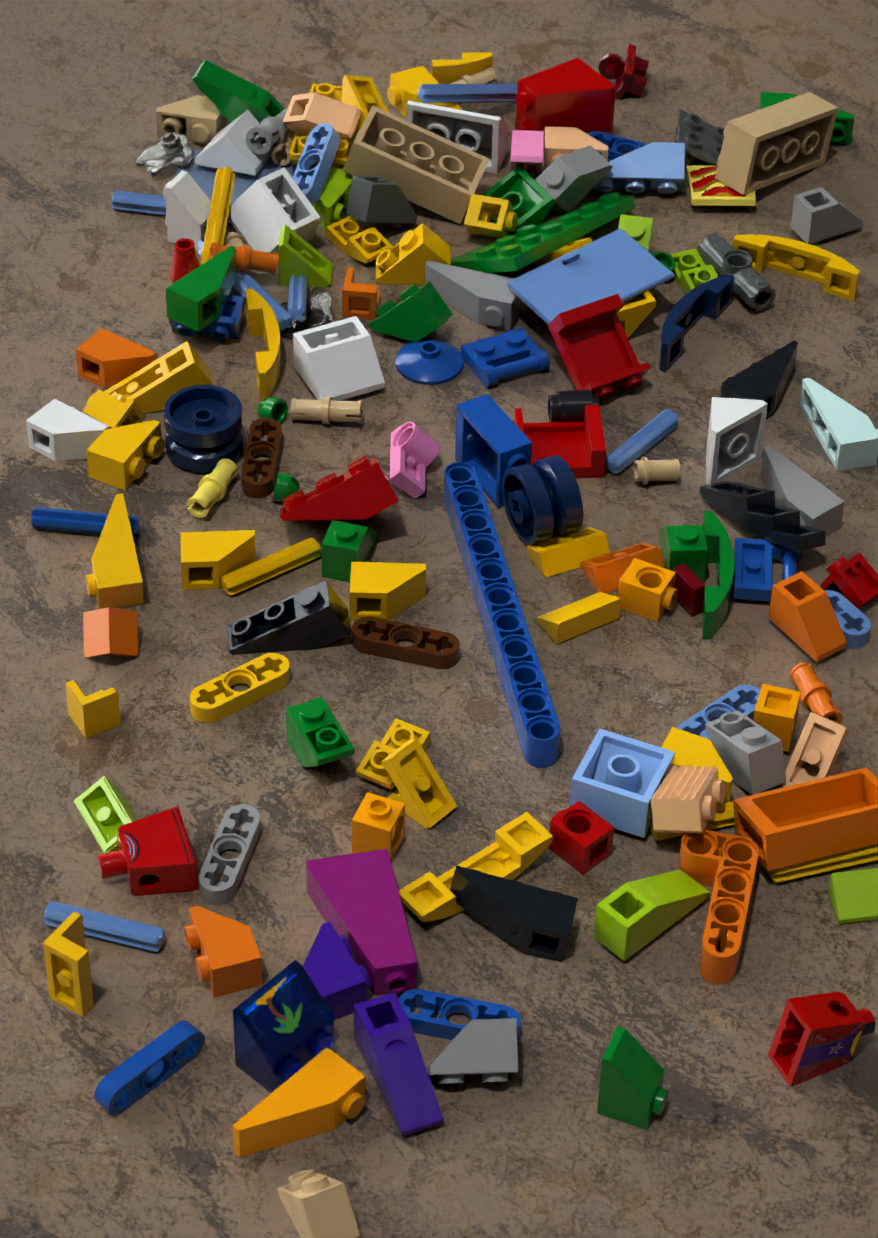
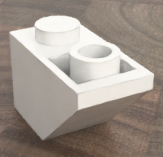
M181 171L172 181L166 184L163 193L166 200L165 225L167 226L168 241L175 243L179 239H191L195 243L196 251H198V242L200 240L204 241L211 200L188 172Z
M53 399L26 420L29 448L54 461L87 459L86 450L105 429H109L108 425L57 399Z

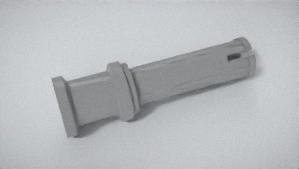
M288 107L275 117L269 116L264 118L259 126L252 127L247 132L246 143L252 152L259 155L266 154L272 149L273 145H277L285 139L286 132L290 130L283 123Z

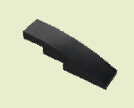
M730 481L700 487V494L723 515L746 531L772 544L797 552L826 545L825 530L800 525L799 510L775 505V491Z

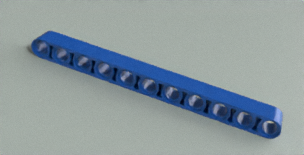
M454 462L449 464L444 470V504L523 757L533 767L547 768L554 765L559 758L560 723L477 471L469 463Z

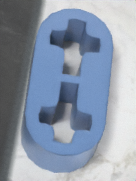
M825 590L847 641L846 648L858 649L864 647L869 641L871 622L868 617L842 594L832 590Z

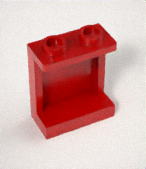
M619 294L559 313L548 325L576 390H591L592 396H598L599 399L612 394L614 388L622 385L624 390L641 384L643 382L642 377L651 369L648 362L639 364L618 318L617 312L624 306Z
M585 405L584 421L524 423L522 408H514L513 422L532 442L531 466H533L536 460L559 455L567 462L575 478H604L606 446L599 405Z

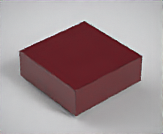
M681 564L674 567L673 571L676 572L674 588L678 589L676 602L691 617L701 614L706 585L687 565Z

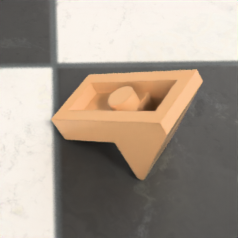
M810 712L786 768V782L780 784V786L787 787L837 775L841 766L835 763L850 728Z

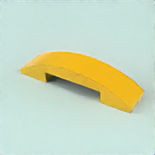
M745 234L735 235L733 238L732 247L748 252L752 256V267L759 274L763 272L765 267L822 283L824 284L823 293L855 301L860 271L843 258L817 246L783 237Z
M245 289L249 336H263L266 350L256 352V379L260 401H263L273 393L280 376V329L277 318L266 300L255 290Z
M525 812L496 830L494 843L457 866L513 880L552 843L553 835L528 812ZM456 866L437 878L429 871L399 890L401 901L422 922L443 919L465 910L456 903V896L450 891Z

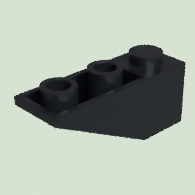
M792 341L762 360L751 364L738 374L727 378L722 382L721 397L763 400L768 403L766 420L772 417L795 370L798 342Z
M325 580L228 624L229 652L232 655L319 649L351 634L348 607L328 581Z
M456 865L450 891L456 896L457 904L520 951L562 962L578 898Z

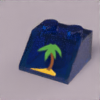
M296 960L233 1009L235 1065L270 1093L275 1091L326 1047L331 1049L334 1044V1016L302 964Z

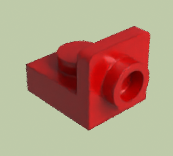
M860 552L848 561L844 556L836 560L826 569L830 575L820 584L824 590L836 584L847 599L858 609L878 596V574Z

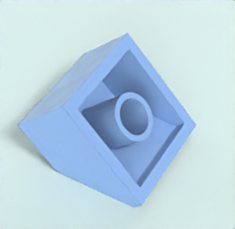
M599 728L572 777L569 807L581 801L611 824L614 829L644 838L651 825V799L672 767L675 752Z

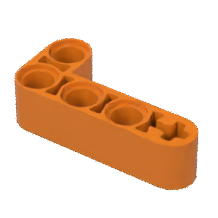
M703 830V833H685L683 835L678 870L681 869L701 885L713 887L702 938L699 973L707 982L723 985L732 981L737 973L755 884L759 848L753 840L744 836Z

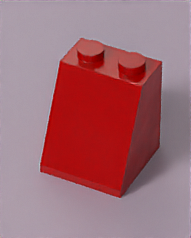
M579 58L520 79L517 84L515 130L544 131L545 134V127H576L586 134L592 131H601L613 135L616 86Z

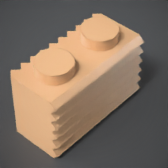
M674 764L670 768L651 799L653 828L655 832L703 833L709 820L715 819L718 804H723L725 800L724 780H719L718 769L714 765L711 768L706 765L703 768L699 765L695 768L691 765L687 768L681 765L678 768Z

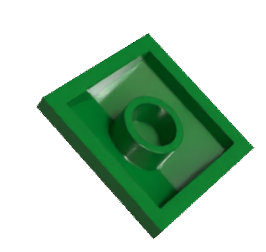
M520 165L482 194L483 196L509 200L513 206V212L517 213V224L514 232L508 231L507 236L516 234L518 228L541 224L555 203L554 199ZM498 218L491 219L490 223L497 224Z

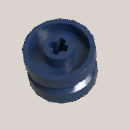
M194 385L172 394L164 404L166 453L172 463L184 470L196 473H211L221 459H230L234 463L237 462L243 453L242 404L234 393L226 388L214 385Z
M552 455L536 460L533 466L522 464L506 469L502 477L503 502L514 532L525 545L532 546L548 541L552 534L562 537L579 531L582 527L584 516L583 502L575 476L563 458L559 455Z

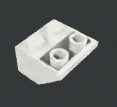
M284 167L253 183L230 205L228 220L238 234L244 237L245 244L249 245L250 249L278 253L281 227L286 224L302 239L308 241L315 236L320 216Z
M357 316L293 333L294 367L317 400H323V397H332V400L341 401L385 388V381L371 335Z

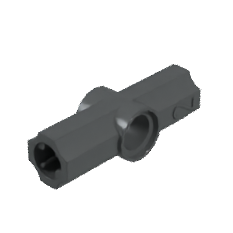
M716 232L706 235L705 239L698 244L700 256L708 265H713L719 276L728 274L734 276L733 294H738L757 312L767 309L770 302L775 299L776 290L752 267V256L748 252L734 249Z

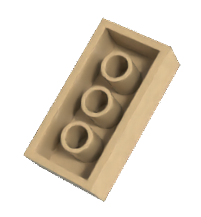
M807 92L727 121L723 133L724 139L721 153L717 160L718 167L715 179L745 195L825 164L838 107L811 92Z
M372 105L353 142L343 171L351 175L380 176L400 187L408 201L461 224L468 209L471 195L475 193L490 159Z

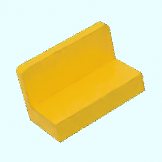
M74 911L43 942L49 998L84 1017L94 1006L89 953L85 945L83 916Z

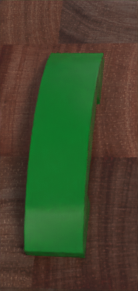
M704 511L703 528L708 549L706 563L716 564L717 587L705 586L702 639L710 640L722 626L729 610L735 560L732 543L724 526L712 511Z

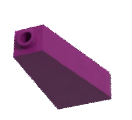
M388 849L306 860L307 893L324 920L332 923L339 936L345 935L352 950V958L357 966L362 964L365 967L370 978V989L374 996L393 992L400 994L411 989H417V960Z

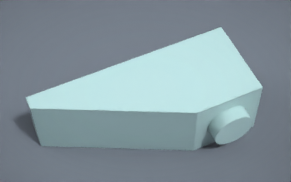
M811 378L803 379L800 408L835 470L838 472L877 465L878 429H875L869 417Z

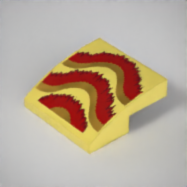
M686 165V180L689 185L688 198L691 205L756 206L755 190L743 195L715 179L718 166Z

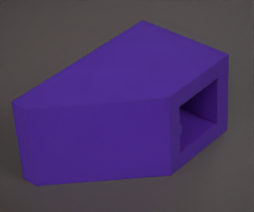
M330 921L322 924L301 968L302 996L320 1026L354 1013V1004L367 1001V989L371 987L370 978L365 967L362 964L357 966L352 958L351 946L346 936H339Z

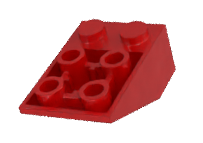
M364 455L347 465L349 471L339 477L333 472L316 481L315 490L304 494L303 490H299L283 500L284 506L280 508V517L282 521L368 519L399 501L378 459L374 457L369 460L367 455Z

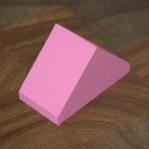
M512 130L510 172L520 165L529 175H540L542 173L544 131Z

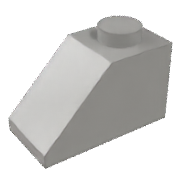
M590 145L557 157L535 181L569 213L613 166Z

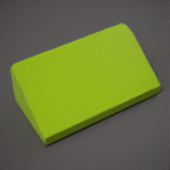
M106 776L100 778L74 800L104 853L118 851L117 829L120 826L139 820L121 789Z
M878 868L836 872L831 875L828 895L838 924L878 920Z

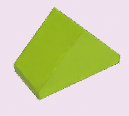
M286 224L281 227L278 247L279 286H289V279L292 275L300 277L302 274L307 277V287L329 286L331 284L333 264Z

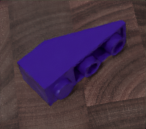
M395 992L354 1004V1039L401 1135L405 1136L444 1123V1118L411 1023Z

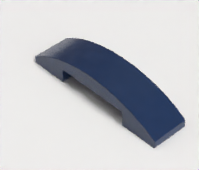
M728 274L709 280L692 289L673 306L662 328L659 358L660 371L666 373L682 356L684 336L703 316L716 320L732 303L734 276Z

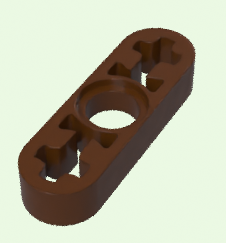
M272 418L257 419L251 423L249 428L241 480L243 493L251 498H264L274 491L282 444L281 424ZM263 435H268L267 441H261ZM266 455L270 457L267 460L254 459L255 456ZM256 474L262 475L260 481H256Z
M370 616L359 618L352 625V645L361 653L435 669H449L459 661V640L451 633ZM401 639H409L414 641L415 644L404 647L396 644V642Z

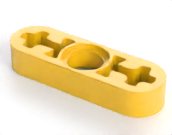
M267 653L194 688L190 693L192 717L204 723L215 722L283 689L290 681L289 660L279 653ZM239 683L250 686L248 690L242 692L231 689L233 685Z

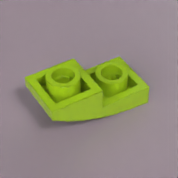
M696 248L670 254L676 263L673 270V279L685 294L697 286L718 277L712 264H704Z

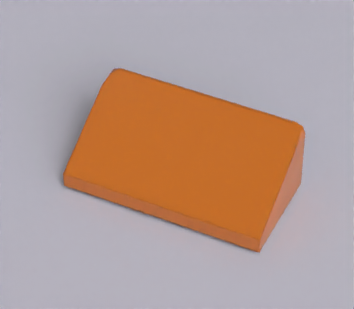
M645 542L584 560L580 563L582 571L596 590L603 593L619 588V580L634 558L665 568L661 548Z

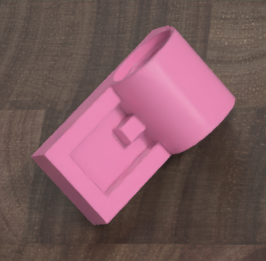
M407 422L391 432L390 480L397 489L404 490L416 499L425 492L426 466L437 456L440 444L414 422Z

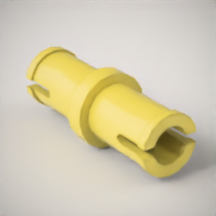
M230 459L219 460L213 471L203 476L200 480L198 490L186 503V506H190L187 509L193 516L198 518L205 517L214 503L224 498L228 485L239 473V471H236L238 467Z

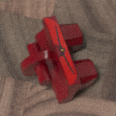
M629 43L626 46L624 59L617 54H607L600 59L598 66L599 73L604 78L614 79V85L616 86L615 98L619 100L622 99L625 92L639 98L647 83V78L644 76L647 72L649 61L635 56L636 46Z

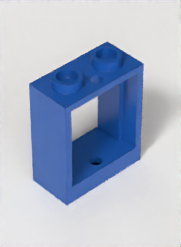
M488 394L456 405L455 460L473 465L477 471L483 492L498 509L505 507L502 495L503 474L506 469L522 464L531 465L532 442Z

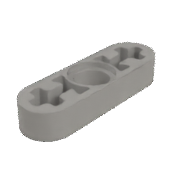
M235 805L225 812L198 876L199 894L209 904L221 905L231 901L235 897L261 833L260 814L257 809L250 805ZM244 823L241 829L240 836L236 834V827H240V825ZM226 849H235L241 853L234 859H225L219 855ZM219 872L224 874V882H220L218 886H215L219 879Z

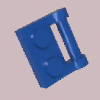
M523 328L510 330L506 333L461 345L464 361L485 387L496 385L498 380L528 371L536 370L540 372L550 368L547 352L540 350Z
M735 538L733 599L771 601L772 587L776 584L772 583V559H779L782 563V580L797 574V563L800 561L801 551L797 552L761 539Z

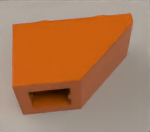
M101 328L76 348L78 377L105 389L111 388L157 360V355L155 351Z
M803 571L773 585L769 619L809 656L818 662L846 648L847 641L827 593Z
M199 906L189 907L190 925L184 926L186 943L189 951H197L198 957L195 958L199 979L201 983L208 981L213 997L263 985L262 957L250 926Z

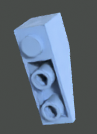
M652 142L609 161L613 168L593 187L594 190L597 192H609L613 189H625L630 193L657 190L662 194L682 191L685 143Z

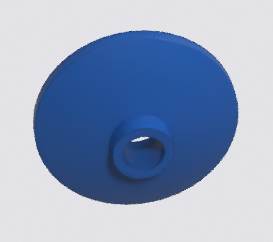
M421 339L403 346L396 355L395 365L398 372L409 381L423 385H437L456 378L463 369L464 358L460 350L448 342L437 339Z

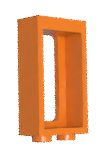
M867 767L733 799L735 835L750 838L757 844L759 848L758 861L767 871L878 844V778Z

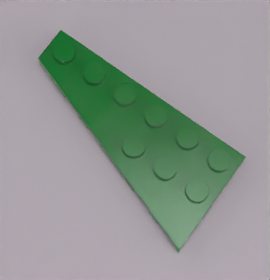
M618 192L602 195L598 202L583 205L580 209L537 226L528 225L518 228L516 230L517 233L514 235L499 238L496 242L452 258L451 265L485 273L518 271L619 217L620 214H625L636 208L633 195L619 196Z

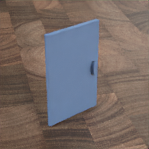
M620 228L508 281L507 287L549 325L559 313L615 294H619L623 303L674 278V273Z

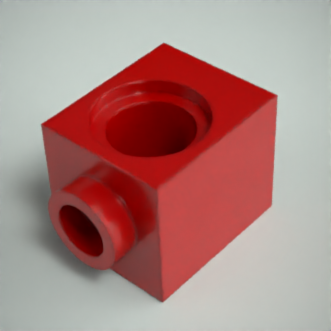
M581 801L576 802L566 810H560L550 820L549 833L553 835V841L548 848L582 875L612 855L614 827Z

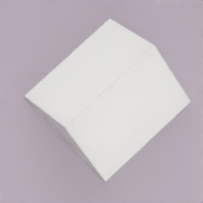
M246 110L215 135L195 158V164L218 169L227 166L234 172L256 175L271 157L274 146H272L268 153L263 155L256 154L249 149L246 143V134L252 127L259 126L260 123L249 110Z
M712 397L706 448V485L719 483L761 459L768 403L763 400Z

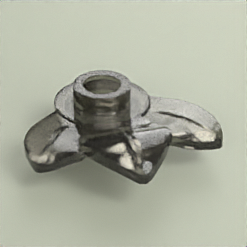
M169 133L163 136L157 145L142 152L136 161V165H146L148 172L154 177L171 163L178 168L188 169L194 160L195 152L193 148L188 146L186 136Z
M314 287L307 297L305 321L301 323L299 320H295L290 328L280 331V336L285 339H293V333L334 322L333 316L330 313L333 305L330 295L323 289ZM282 302L281 306L288 311V302Z

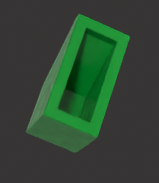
M332 520L322 542V577L350 582L351 562L368 561L378 538V531L366 526Z
M703 525L665 526L660 528L659 539L665 569L673 571L674 567L685 564L704 583L708 549Z
M619 1026L616 1027L602 1057L597 1114L647 1130L654 1114L662 1115L668 1099L669 1090L663 1089L665 1070L625 1028Z

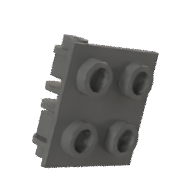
M679 109L675 143H685L684 168H686V165H690L696 157L713 166H718L717 160L722 149L724 128L715 127L703 121L698 115L689 114Z

